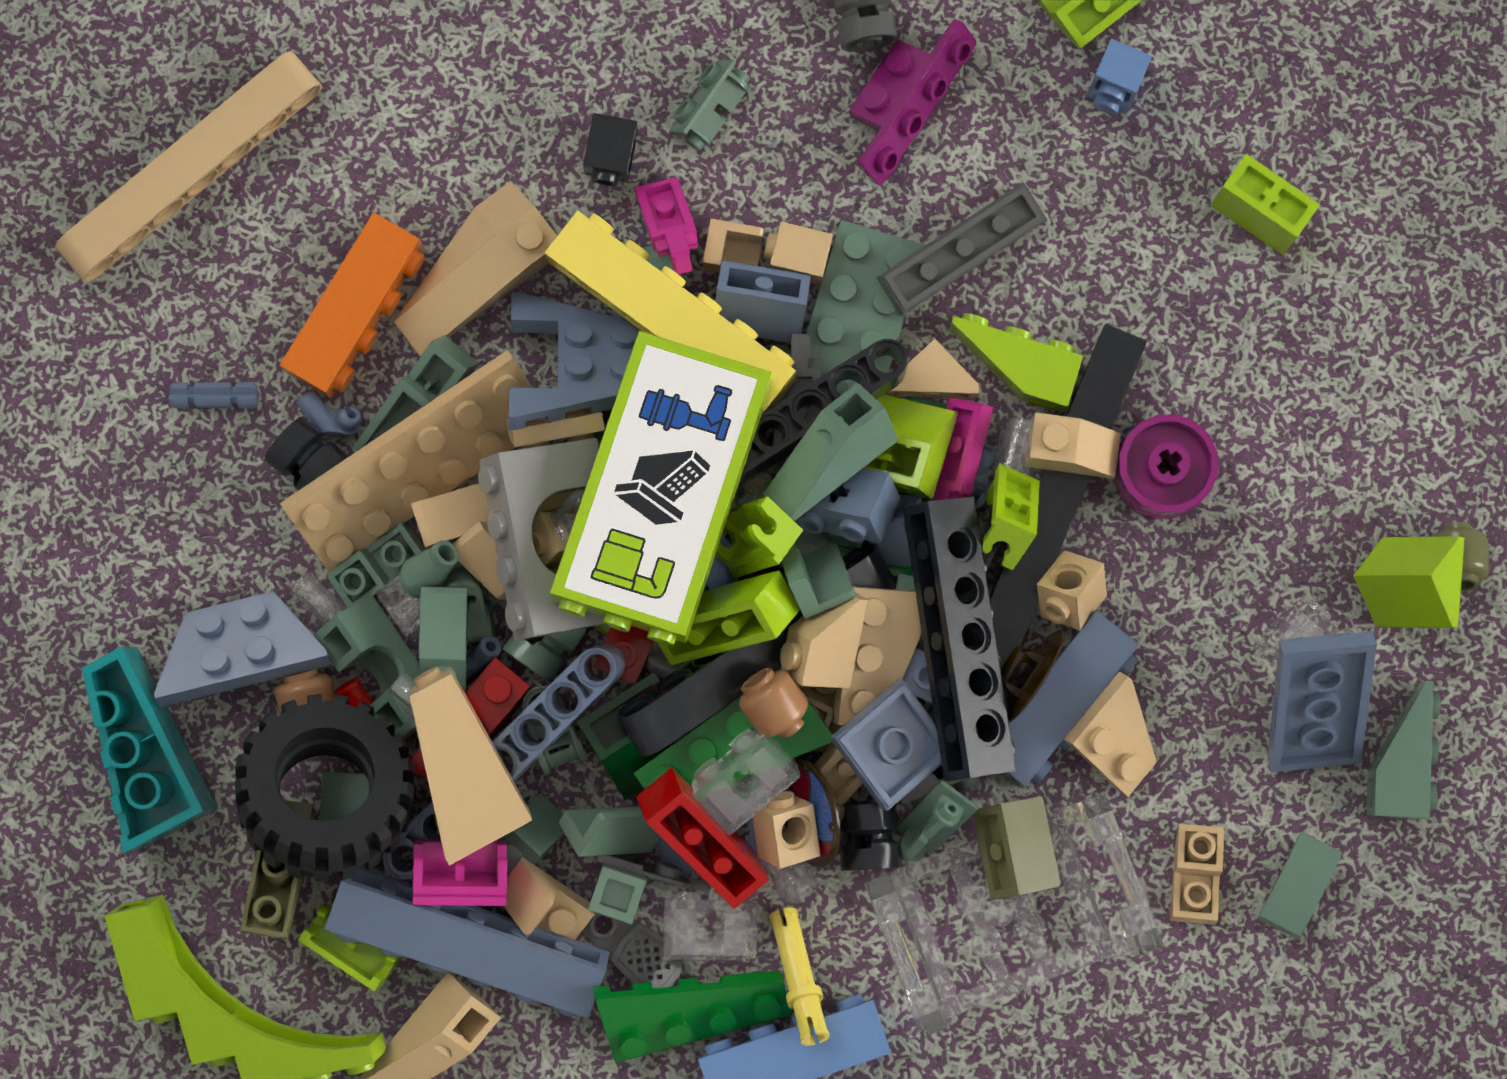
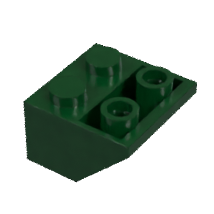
M655 672L576 721L579 729L624 800L629 799L644 789L633 773L691 732L688 731L654 754L640 756L616 715L625 704L660 681Z

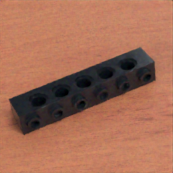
M974 497L926 501L903 508L944 782L1016 771L1014 762L1015 748L1009 730L1007 717L1008 703L1003 691L1000 671L1001 657L996 645L993 626L994 612L989 600L986 580L987 566L982 554L979 535L980 521L975 509Z

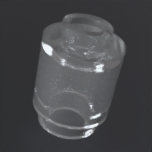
M1016 417L1008 418L1006 427H1002L996 447L997 455L991 467L992 472L995 473L996 467L1001 463L1034 479L1036 478L1038 468L1024 467L1031 420Z

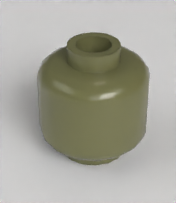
M1467 522L1448 523L1444 526V530L1435 533L1432 537L1460 536L1465 538L1461 592L1476 589L1479 586V582L1489 575L1488 539L1481 531L1472 529L1471 524Z

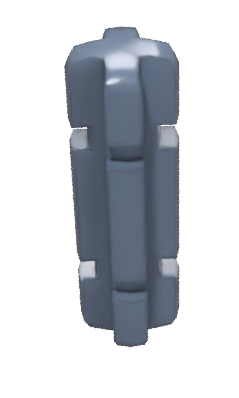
M231 382L195 383L194 386H190L188 383H172L169 388V403L174 408H190L191 405L196 406V408H233V404H237L239 408H255L259 399L258 387L253 382H238L237 386H233Z

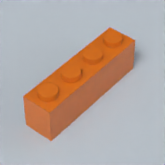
M373 212L280 363V367L287 374L332 399L336 390L343 393L355 374V370L351 366L358 354L361 352L366 355L377 339L379 332L374 328L383 314L389 317L397 307L402 293L398 292L406 276L412 279L422 266L425 255L421 253L424 248L421 240Z

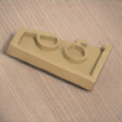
M853 586L856 593L868 599L850 688H836L833 723L845 725L896 680L903 679L922 634L915 591Z

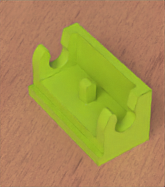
M1245 154L1210 206L1284 255L1300 235L1320 204L1260 162Z
M999 463L995 469V478L987 490V504L991 505L993 503L992 526L983 539V553H989L995 542L1004 541L1008 543V549L1005 550L1002 558V566L1013 570L1037 535L1040 481Z
M766 496L730 510L724 532L730 535L732 540L731 546L726 548L720 542L715 556L730 569L728 573L733 578L779 565L803 529Z
M330 899L327 904L319 908L316 913L317 917L303 931L298 941L375 992L383 986L401 957L388 956L382 953L378 947L360 941H344L338 938L334 932L325 930L334 903Z

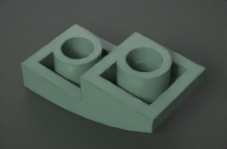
M401 522L368 548L360 549L328 573L326 577L349 608L371 596L376 598L400 581L403 563L426 549L408 522Z
M1301 831L1258 919L1299 940L1343 852Z

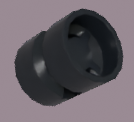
M302 416L293 421L277 437L267 451L264 460L283 477L294 476L293 485L300 490L349 456L332 441L323 443V434Z
M878 804L843 806L846 812L844 818L840 821V833L846 836V841L840 845L841 871L900 868L899 842L892 839L891 835L898 829L897 804L888 811L882 810ZM865 835H873L871 848H867Z

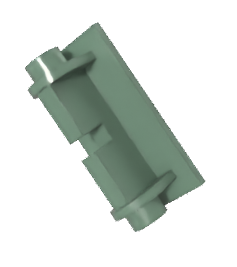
M719 60L718 63L712 62L701 74L698 80L701 87L692 99H685L673 115V119L676 122L669 132L681 135L688 133L689 136L685 141L699 151L703 145H710L726 121L714 111L715 107L719 105L727 113H732L749 89L747 83L750 77L738 68L733 73L731 72L737 63L735 60Z
M941 780L898 823L897 830L904 834L899 843L901 858L905 861H918L926 852L932 855L979 807Z

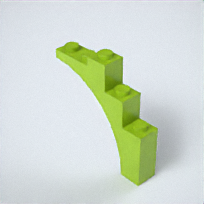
M164 895L124 903L104 915L134 1021L152 1018L153 1024H159L178 1017L192 1065L209 1061L210 1067H218L236 1060L241 1079H328L332 1076L331 1072L346 1069L348 1075L360 1074L375 1067L374 1062L387 1050L382 1032L352 1036L312 1033L278 1023L244 1005L223 989L194 958L174 924Z

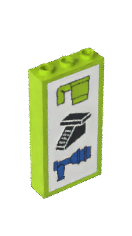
M638 332L550 591L553 601L559 603L558 610L580 618H584L586 612L604 617L602 622L604 625L624 632H629L631 626L649 631L647 638L664 645L674 646L676 640L687 643L772 385L771 371L649 333Z

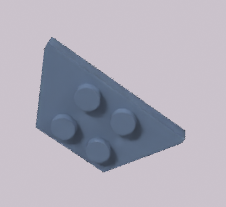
M271 591L185 613L154 691V697L159 708L329 666L331 665V660L327 650L278 595Z

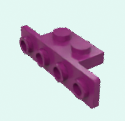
M954 19L931 53L897 40L848 111L855 120L878 130L858 161L859 167L873 183L882 186L887 177L897 168L900 158L914 137L921 132L924 122L938 101L945 96L948 86L962 65L970 59L977 41L963 22Z

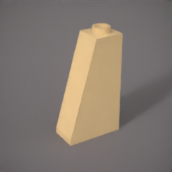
M479 484L411 504L426 549L439 541L453 543L479 521L487 523L489 515L486 494L483 493ZM585 490L548 496L538 507L535 516L541 512L578 508Z
M436 666L413 679L416 686L409 689V697L444 856L450 866L532 821V816L451 667L441 672L439 667Z

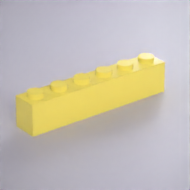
M578 210L544 253L552 266L642 332L771 371L772 385L763 413L780 403L797 380L796 370L792 368L795 361L776 346H772L770 350L755 341L758 334L751 327L739 319H736L733 324L719 314L722 310L719 304L702 292L697 297L683 288L686 281L669 267L664 266L661 271L647 261L650 255L638 244L628 239L624 245L612 236L611 233L614 229L604 219L594 213L588 218Z

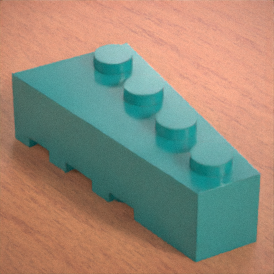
M120 647L82 667L94 726L98 727L103 750L100 751L104 769L107 768L113 796H110L114 815L118 817L122 837H119L122 852L139 851L217 810L218 807L168 707L159 708L155 700L154 691L157 685L138 647Z

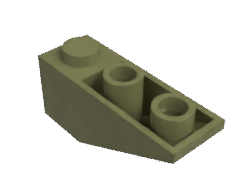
M283 800L289 808L299 815L317 820L313 804ZM262 849L256 850L240 932L287 939L306 871H304L301 879L287 875V865L281 863L279 867L274 868L264 860V851Z

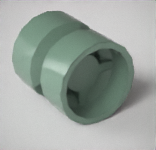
M579 629L514 641L512 634L502 650L550 683L564 664L561 656L563 652H572L587 631Z

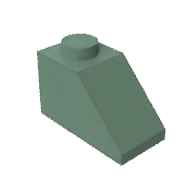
M421 587L419 675L436 666L439 667L441 672L451 667L463 691L466 693L468 655L467 588Z

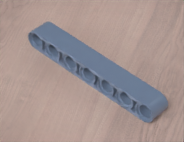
M600 644L581 653L492 742L497 751H505L512 757L514 765L513 770L509 774L514 783L620 679L624 673L625 660L619 649L613 645ZM595 654L602 655L609 661L611 669L607 678H600L593 673L591 660ZM563 686L570 687L577 694L578 704L575 710L566 709L561 705L559 691ZM531 718L539 720L545 727V738L541 742L533 740L527 733V723ZM433 801L408 825L406 832L400 833L399 844L391 854L384 852V867L396 879L406 880L412 878L413 867L408 866L401 859L400 851L403 845L413 848V839L441 840L440 834L435 832L432 827V817L435 814Z

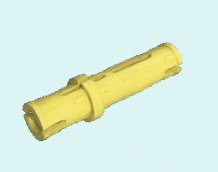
M786 907L783 910L787 926H785L783 918H781L779 909L769 915V920L773 927L789 992L786 994L787 1004L789 1008L794 1009L801 1044L812 1046L815 1045L811 1030L812 1026H814L819 1043H823L830 1038L820 1002L823 1000L821 987L815 985L798 918V910L793 907Z

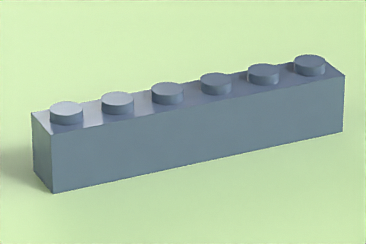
M359 866L356 867L355 877L341 880L325 926V930L334 932L338 938L344 941H360L378 947L382 953L388 956H405L422 962L430 970L436 972L449 971L464 976L474 985L480 987L493 986L508 991L518 1000L525 1002L535 1000L552 1006L560 1014L570 1017L579 1015L589 1018L595 1002L593 987L601 986L610 953L609 951L536 927L527 936L512 918L477 906L413 905L412 884Z

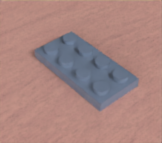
M1373 631L1346 632L1337 635L1279 640L1268 748V763L1271 772L1361 764L1377 648Z

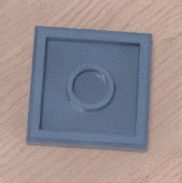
M896 680L829 737L880 808L886 811L891 809L942 764L936 725L904 680Z

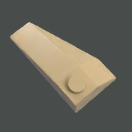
M511 181L473 209L394 323L421 357L433 340L444 335L449 338L548 265L549 261L544 253L556 239V233L525 195Z

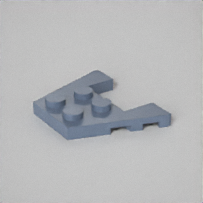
M511 292V333L558 334L557 388L509 387L508 430L526 428V421L546 417L548 423L563 420L564 413L589 408L590 413L613 409L640 330L623 318L521 292Z

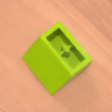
M884 394L876 400L886 408L898 441L864 468L889 472L899 492L919 495L933 500L958 413Z

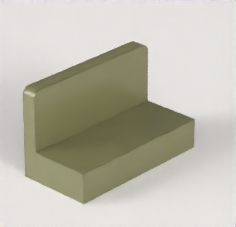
M1041 796L978 808L973 816L990 900L1060 886L1046 809Z

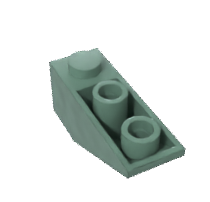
M856 383L820 412L766 488L763 496H768L793 521L797 520L898 441L886 408L859 383Z
M1425 681L1417 684L1370 766L1367 774L1366 817L1430 819V810L1436 809L1438 791L1436 783H1431V765L1437 764L1439 742L1438 738L1432 737L1433 719H1438L1440 695L1438 692H1433L1434 681Z

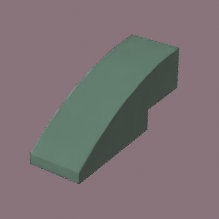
M445 335L433 340L408 376L398 382L352 448L356 451L360 450L472 374L479 362Z

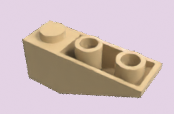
M447 972L387 1044V1050L374 1062L375 1067L364 1072L359 1079H431L472 1054L501 1017L476 991L450 972Z

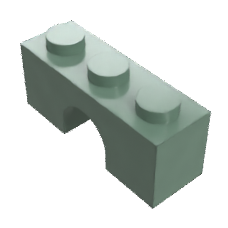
M371 596L334 615L313 636L327 650L330 660L338 673L349 667L358 666L368 670L376 678L380 687V697L371 704L374 707V718L378 720L381 716L386 715L395 724L394 735H403L404 739L417 733L409 689L416 686L413 679L419 675V662L375 598Z

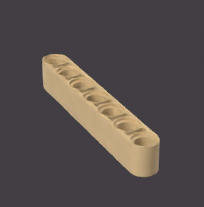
M289 51L279 56L69 229L57 241L55 249L83 282L87 283L96 279L315 98L322 88L321 83L294 52Z

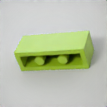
M778 570L703 591L687 643L676 640L674 646L658 643L669 664L675 665L773 640L800 611V607L781 572Z

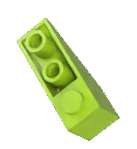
M964 313L962 318L953 316L949 330L1020 400L1061 413L1065 412L1069 405L1083 359V355L1074 353V346L1058 340H1049L1048 345L1031 340L1032 334L1016 327L1007 326L1005 331L988 326L989 321L974 314Z

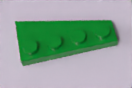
M738 697L633 774L643 788L646 789L672 767L701 795L832 743L829 737L833 733L808 700V708L801 718L804 721V725L796 733L785 739H782L779 734L767 738L756 732L740 710V697Z
M781 970L722 975L719 982L702 983L697 978L679 979L678 986L653 988L651 982L632 983V990L610 992L609 986L593 987L597 1007L615 1063L792 1015L791 1008H789L786 1000L787 992Z

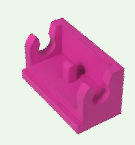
M413 839V905L506 906V840H495L449 866L444 856L441 840Z

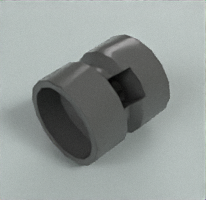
M833 0L836 14L843 16L837 23L842 50L861 52L879 49L898 40L894 14L886 10L892 3L891 0Z

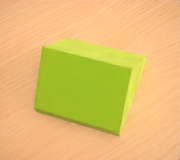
M1460 536L1382 537L1353 575L1375 626L1382 628H1458L1465 538Z

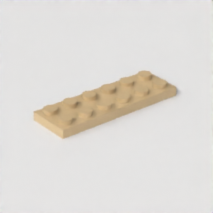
M508 350L280 503L287 516L329 573L360 549H366L399 523L406 522L414 517L412 503L452 491L479 473L481 468L480 459L516 448L509 439L506 423L509 416V387H533Z

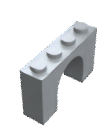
M597 438L499 452L479 460L481 467L478 474L479 485L487 498L489 508L487 526L496 544L498 554L496 572L500 583L504 585L507 601L505 618L509 629L513 631L514 641L604 625L602 623L604 617L586 612L585 617L580 618L558 610L559 603L553 601L550 594L556 575L541 562L532 539V524L535 513L548 496L585 490L599 450Z

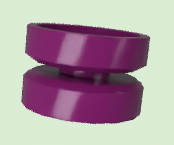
M1178 414L1156 415L1140 422L1120 443L1116 476L1113 479V483L1120 499L1135 513L1153 520L1174 519L1190 512L1212 491L1219 472L1218 452L1211 436L1197 422ZM1161 462H1166L1171 468V473L1167 471L1163 475L1157 466Z

